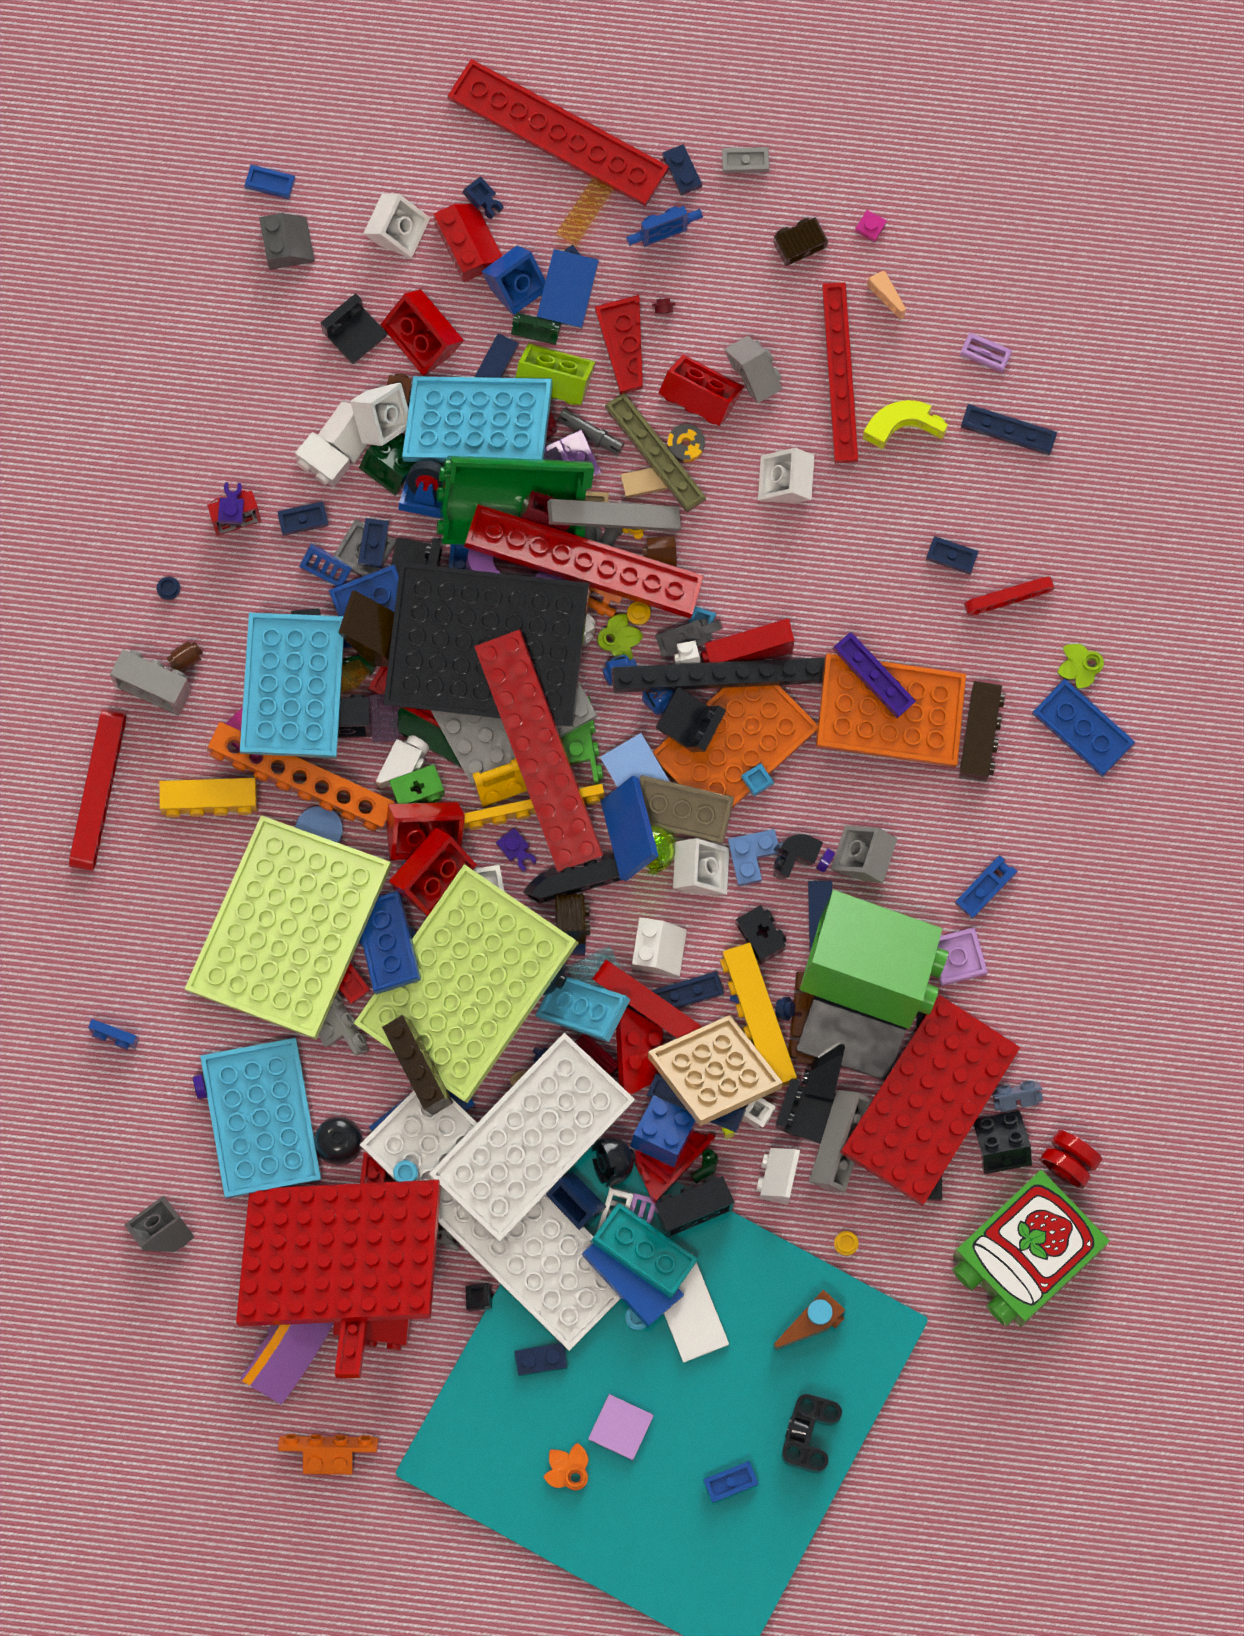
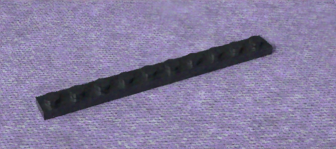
M825 657L612 667L613 692L822 683Z

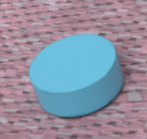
M408 1160L400 1161L394 1167V1179L396 1182L416 1181L418 1177L416 1165Z
M825 1300L813 1301L809 1305L807 1312L809 1320L816 1325L828 1323L832 1317L831 1305Z
M629 1308L625 1315L627 1325L633 1330L646 1328L645 1324Z

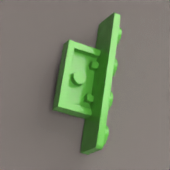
M594 720L566 734L562 739L570 765L591 761L594 783L598 785L600 784L599 779H604L601 764L597 765L595 756H600L598 743L592 740V734L596 733Z

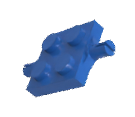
M674 206L667 209L661 215L646 217L641 222V230L636 234L627 236L626 239L629 246L642 241L644 247L687 231V226L690 222L703 218L700 209L687 213L685 206L679 208Z

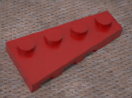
M636 295L595 306V313L620 395L643 389L640 296Z

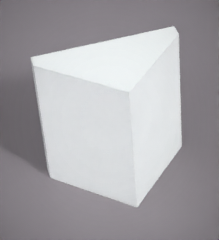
M343 401L318 434L320 438L348 457L353 464L356 463L369 445L361 442L351 403Z

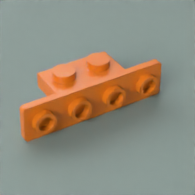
M286 1434L279 1437L278 1451H303V1474L352 1475L353 1452H377L378 1438L370 1435L348 1437L339 1434L334 1437H323L320 1434H312L310 1436Z

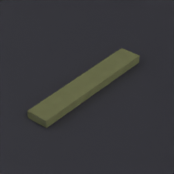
M625 393L605 405V409L687 513L706 501V496Z

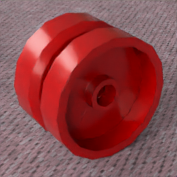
M1058 1130L1051 1140L1054 1148H1046L1039 1160L1049 1171L1063 1181L1077 1188L1084 1189L1091 1178L1087 1170L1095 1171L1103 1159L1096 1150L1081 1139L1063 1130Z

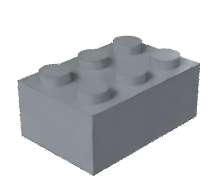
M123 649L110 673L116 688L179 716L191 693L184 673L175 669L171 672L165 669L164 665L159 661L152 659L150 662L145 660L143 655L135 650L128 652Z

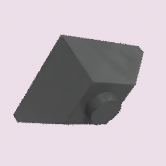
M164 1196L124 1225L143 1251L176 1252L195 1238Z

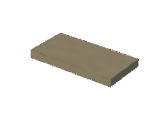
M644 775L640 776L639 782L651 827L721 844L724 843L734 797Z

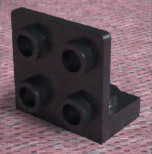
M356 293L320 322L322 333L351 364H355L387 337L385 330L363 308L362 299Z
M397 538L391 565L395 564L398 574L400 562L439 566L443 551L442 539L433 538L432 544Z
M676 688L656 725V729L691 752H705L726 710L719 705L707 706L683 689Z
M791 1079L775 1129L821 1144L834 1099L805 1094L806 1088L800 1086V1081Z
M1020 1111L976 1119L973 1127L981 1150L984 1175L1032 1165L1031 1145Z

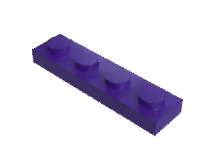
M852 632L848 633L832 648L897 719L916 702Z

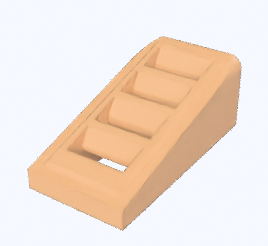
M882 271L869 277L867 283L869 289L899 319L904 318L906 308L886 272Z

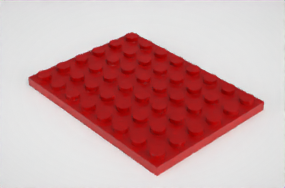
M421 1180L280 1187L249 1193L236 1317L238 1327L431 1318L441 1193L440 1181Z

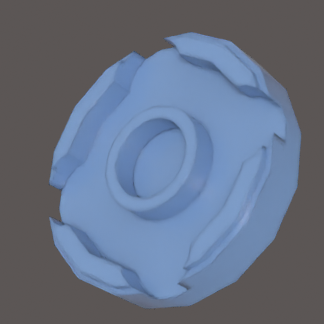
M319 806L305 810L298 817L295 828L340 843L343 834V825L338 814L333 810L330 812Z

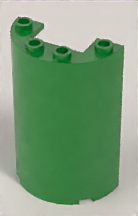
M449 455L444 461V467H440L439 481H442V487L437 488V502H441L440 520H437V534H441L442 544L465 545L478 504L520 517L523 501L533 490L535 493H543L544 496H552L553 499L585 501L586 490L592 488L593 463L590 461ZM570 525L566 532L584 538L586 529L585 526Z

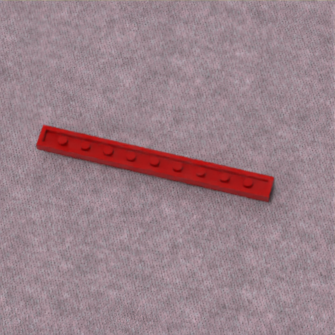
M364 1152L360 1184L386 1182L387 1172L367 1152ZM341 1321L334 1372L336 1378L361 1379L368 1321Z

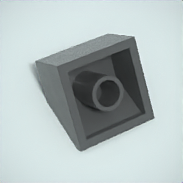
M284 213L259 217L269 270L315 262L306 217Z

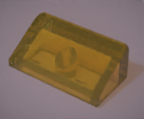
M359 659L342 665L341 694L358 688L371 671Z

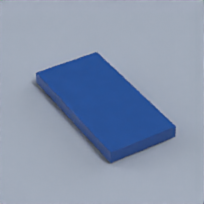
M1066 679L1032 712L1040 722L1101 777L1135 744L1133 739Z
M631 776L601 800L619 877L624 881L629 880L658 857L639 778Z
M395 891L380 896L361 936L373 992L376 995L421 981L402 895Z
M594 1244L581 1254L647 1328L684 1296L678 1288L671 1299Z

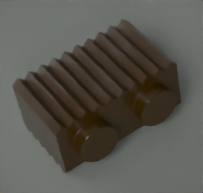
M816 217L812 219L804 218L791 229L788 227L780 229L774 236L773 242L785 266L817 253L828 246V240Z
M557 894L555 896L556 927L579 942L578 944H586V936L590 935V921H585V917H590L589 903H584V894H562L560 896Z

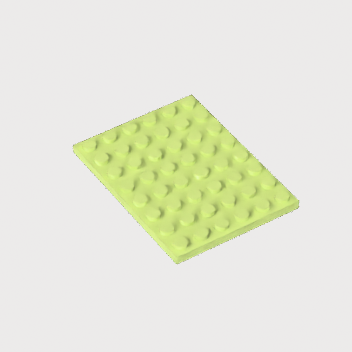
M261 815L185 990L317 1040L392 867V863Z
M464 864L412 938L421 981L378 995L374 993L354 1024L394 1052L382 1027L401 1015L410 1019L446 1089L468 1103L579 942Z

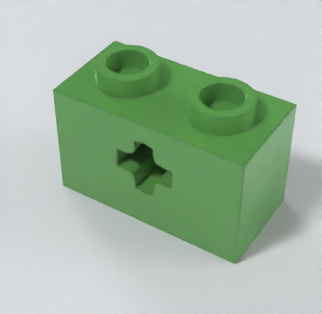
M434 764L389 780L397 804L437 803L442 799L441 797L445 796L444 788ZM419 786L422 793L417 794L414 788Z

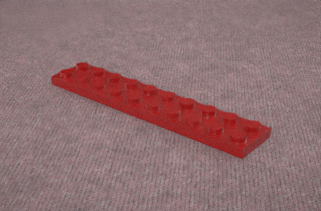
M473 59L469 61L447 95L448 100L645 207L669 171L668 165Z
M479 504L477 505L464 545L465 548L569 581L589 583L591 588L690 619L693 615L704 575Z
M519 629L474 646L557 871L559 872L564 868L573 867L603 856L604 854L521 630Z

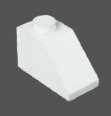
M396 739L376 780L377 787L381 789L390 786L389 780L422 769L425 763L423 751Z

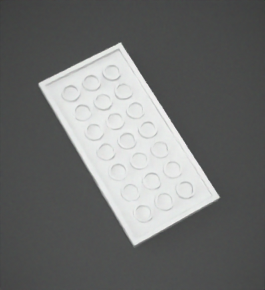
M563 1033L429 1173V1176L434 1180H439L441 1187L493 1237L501 1242L549 1192L556 1182L572 1168L635 1102V1099L570 1037Z

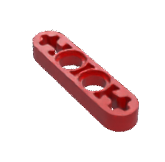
M1050 576L1042 577L970 599L964 603L967 615L974 616L1053 591L1055 587Z

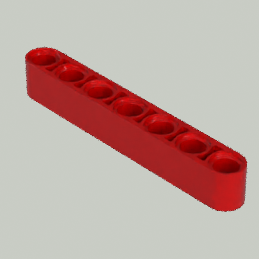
M101 710L70 852L69 867L88 871H94L126 724V713Z

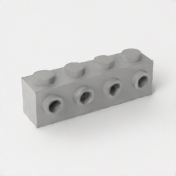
M837 1090L809 1179L810 1183L825 1190L846 1191L854 1162L841 1154L840 1151L872 1102V1099L858 1092Z

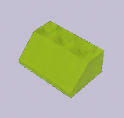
M528 343L518 362L515 378L552 379L551 399H560L570 405H581L586 396L596 361Z

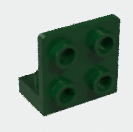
M399 434L383 446L371 445L366 450L359 469L395 496L401 491L410 468L417 463L403 461L402 454L405 436Z

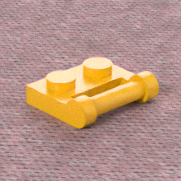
M516 758L511 759L510 763L483 773L478 771L472 774L482 807L527 791Z

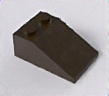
M352 591L338 633L371 666L388 667L394 612L365 595Z

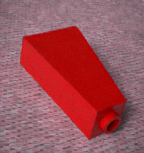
M789 618L705 643V651L701 652L703 663L758 661L793 654L794 637Z

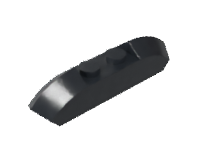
M606 853L601 856V862L597 860L584 863V867L577 869L574 866L567 867L559 874L556 873L555 868L549 869L534 878L527 885L523 893L533 901L541 904L555 900L557 894L559 896L562 894H576L622 880L619 877L614 853Z

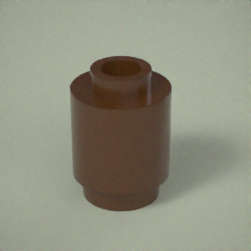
M188 640L170 652L171 655L166 659L173 669L184 672L202 660L200 655L203 652L196 642L191 644Z

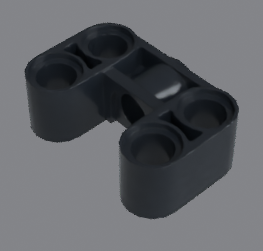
M804 1394L798 1398L788 1424L781 1457L786 1465L817 1474L826 1469L828 1465L827 1454L821 1449L809 1446L815 1422L827 1426H832L839 1422L842 1416V1409L838 1403L811 1394ZM804 1400H808L813 1404L814 1408L809 1413H805L800 1409V1403ZM828 1407H832L837 1411V1417L833 1420H829L824 1416V1410ZM789 1448H796L799 1451L800 1457L797 1460L788 1459L786 1451ZM813 1455H819L823 1458L824 1464L821 1467L816 1468L811 1465L810 1458Z

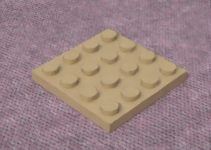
M731 1015L648 1052V1059L699 1126L782 1089L783 1082Z

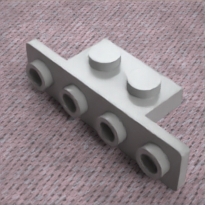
M339 993L336 994L319 1037L325 1047H330L344 1037L354 1055L365 1054L369 1051L366 1039L358 1031L354 1024L355 1020L346 1010Z

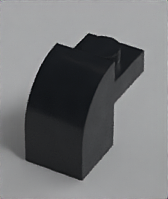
M796 834L782 839L774 848V851L780 853L781 856L779 855L774 862L773 868L775 871L773 876L780 880L789 878L795 861L805 866L815 864L823 842L806 834Z

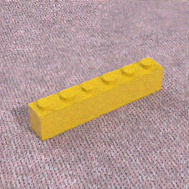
M751 943L725 950L722 953L723 959L719 961L723 973L728 972L730 981L727 984L731 996L736 995L739 1003L735 1004L738 1017L744 1018L746 1026L743 1027V1031L783 1082L782 1087L790 1084L791 1079L797 1080V1076Z

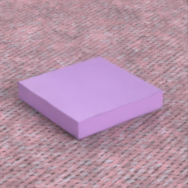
M975 927L940 936L938 948L948 951V957L939 978L941 987L988 974Z
M609 1394L588 1440L633 1461L654 1415Z

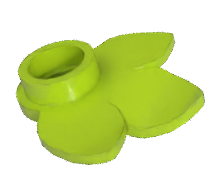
M618 614L610 618L606 628L598 633L597 643L602 650L611 652L614 657L625 654L631 660L633 659L631 647H634L642 640L643 634L637 628L628 626L626 614ZM607 635L612 637V643L606 640Z
M1082 644L1065 645L1063 651L1068 660L1059 667L1057 673L1065 679H1075L1077 689L1089 687L1094 682L1095 674H1098L1103 669V657L1098 652L1088 651ZM1093 660L1096 666L1090 667L1087 662Z

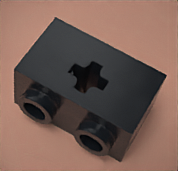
M761 905L736 919L735 924L745 941L751 943L754 955L760 965L785 951V942H787L783 932L780 929L776 930L772 924L775 920L768 909L764 911ZM760 929L762 930V932L767 931L766 938H764V936L762 935L758 936Z

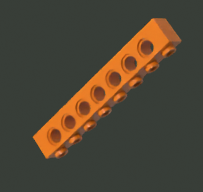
M219 721L207 747L210 757L221 762L223 759L232 762L231 766L243 772L247 769L253 772V776L259 780L266 782L269 779L275 782V786L283 791L288 792L291 789L298 793L297 796L308 802L311 799L320 803L319 807L332 812L334 809L341 812V817L352 822L356 819L362 822V826L374 832L376 829L382 830L387 819L388 804H394V801L296 756L261 755L262 762L254 764L249 759L251 754H240V752L232 754L228 751L227 746L230 743H237L240 746L241 731ZM274 763L282 764L284 772L281 774L274 773L271 770V765ZM302 773L306 777V782L297 784L293 780V775ZM324 783L328 791L325 794H319L315 790V785ZM345 793L349 796L350 801L347 804H341L337 800V795ZM361 803H367L371 807V812L363 814L359 811L358 806Z

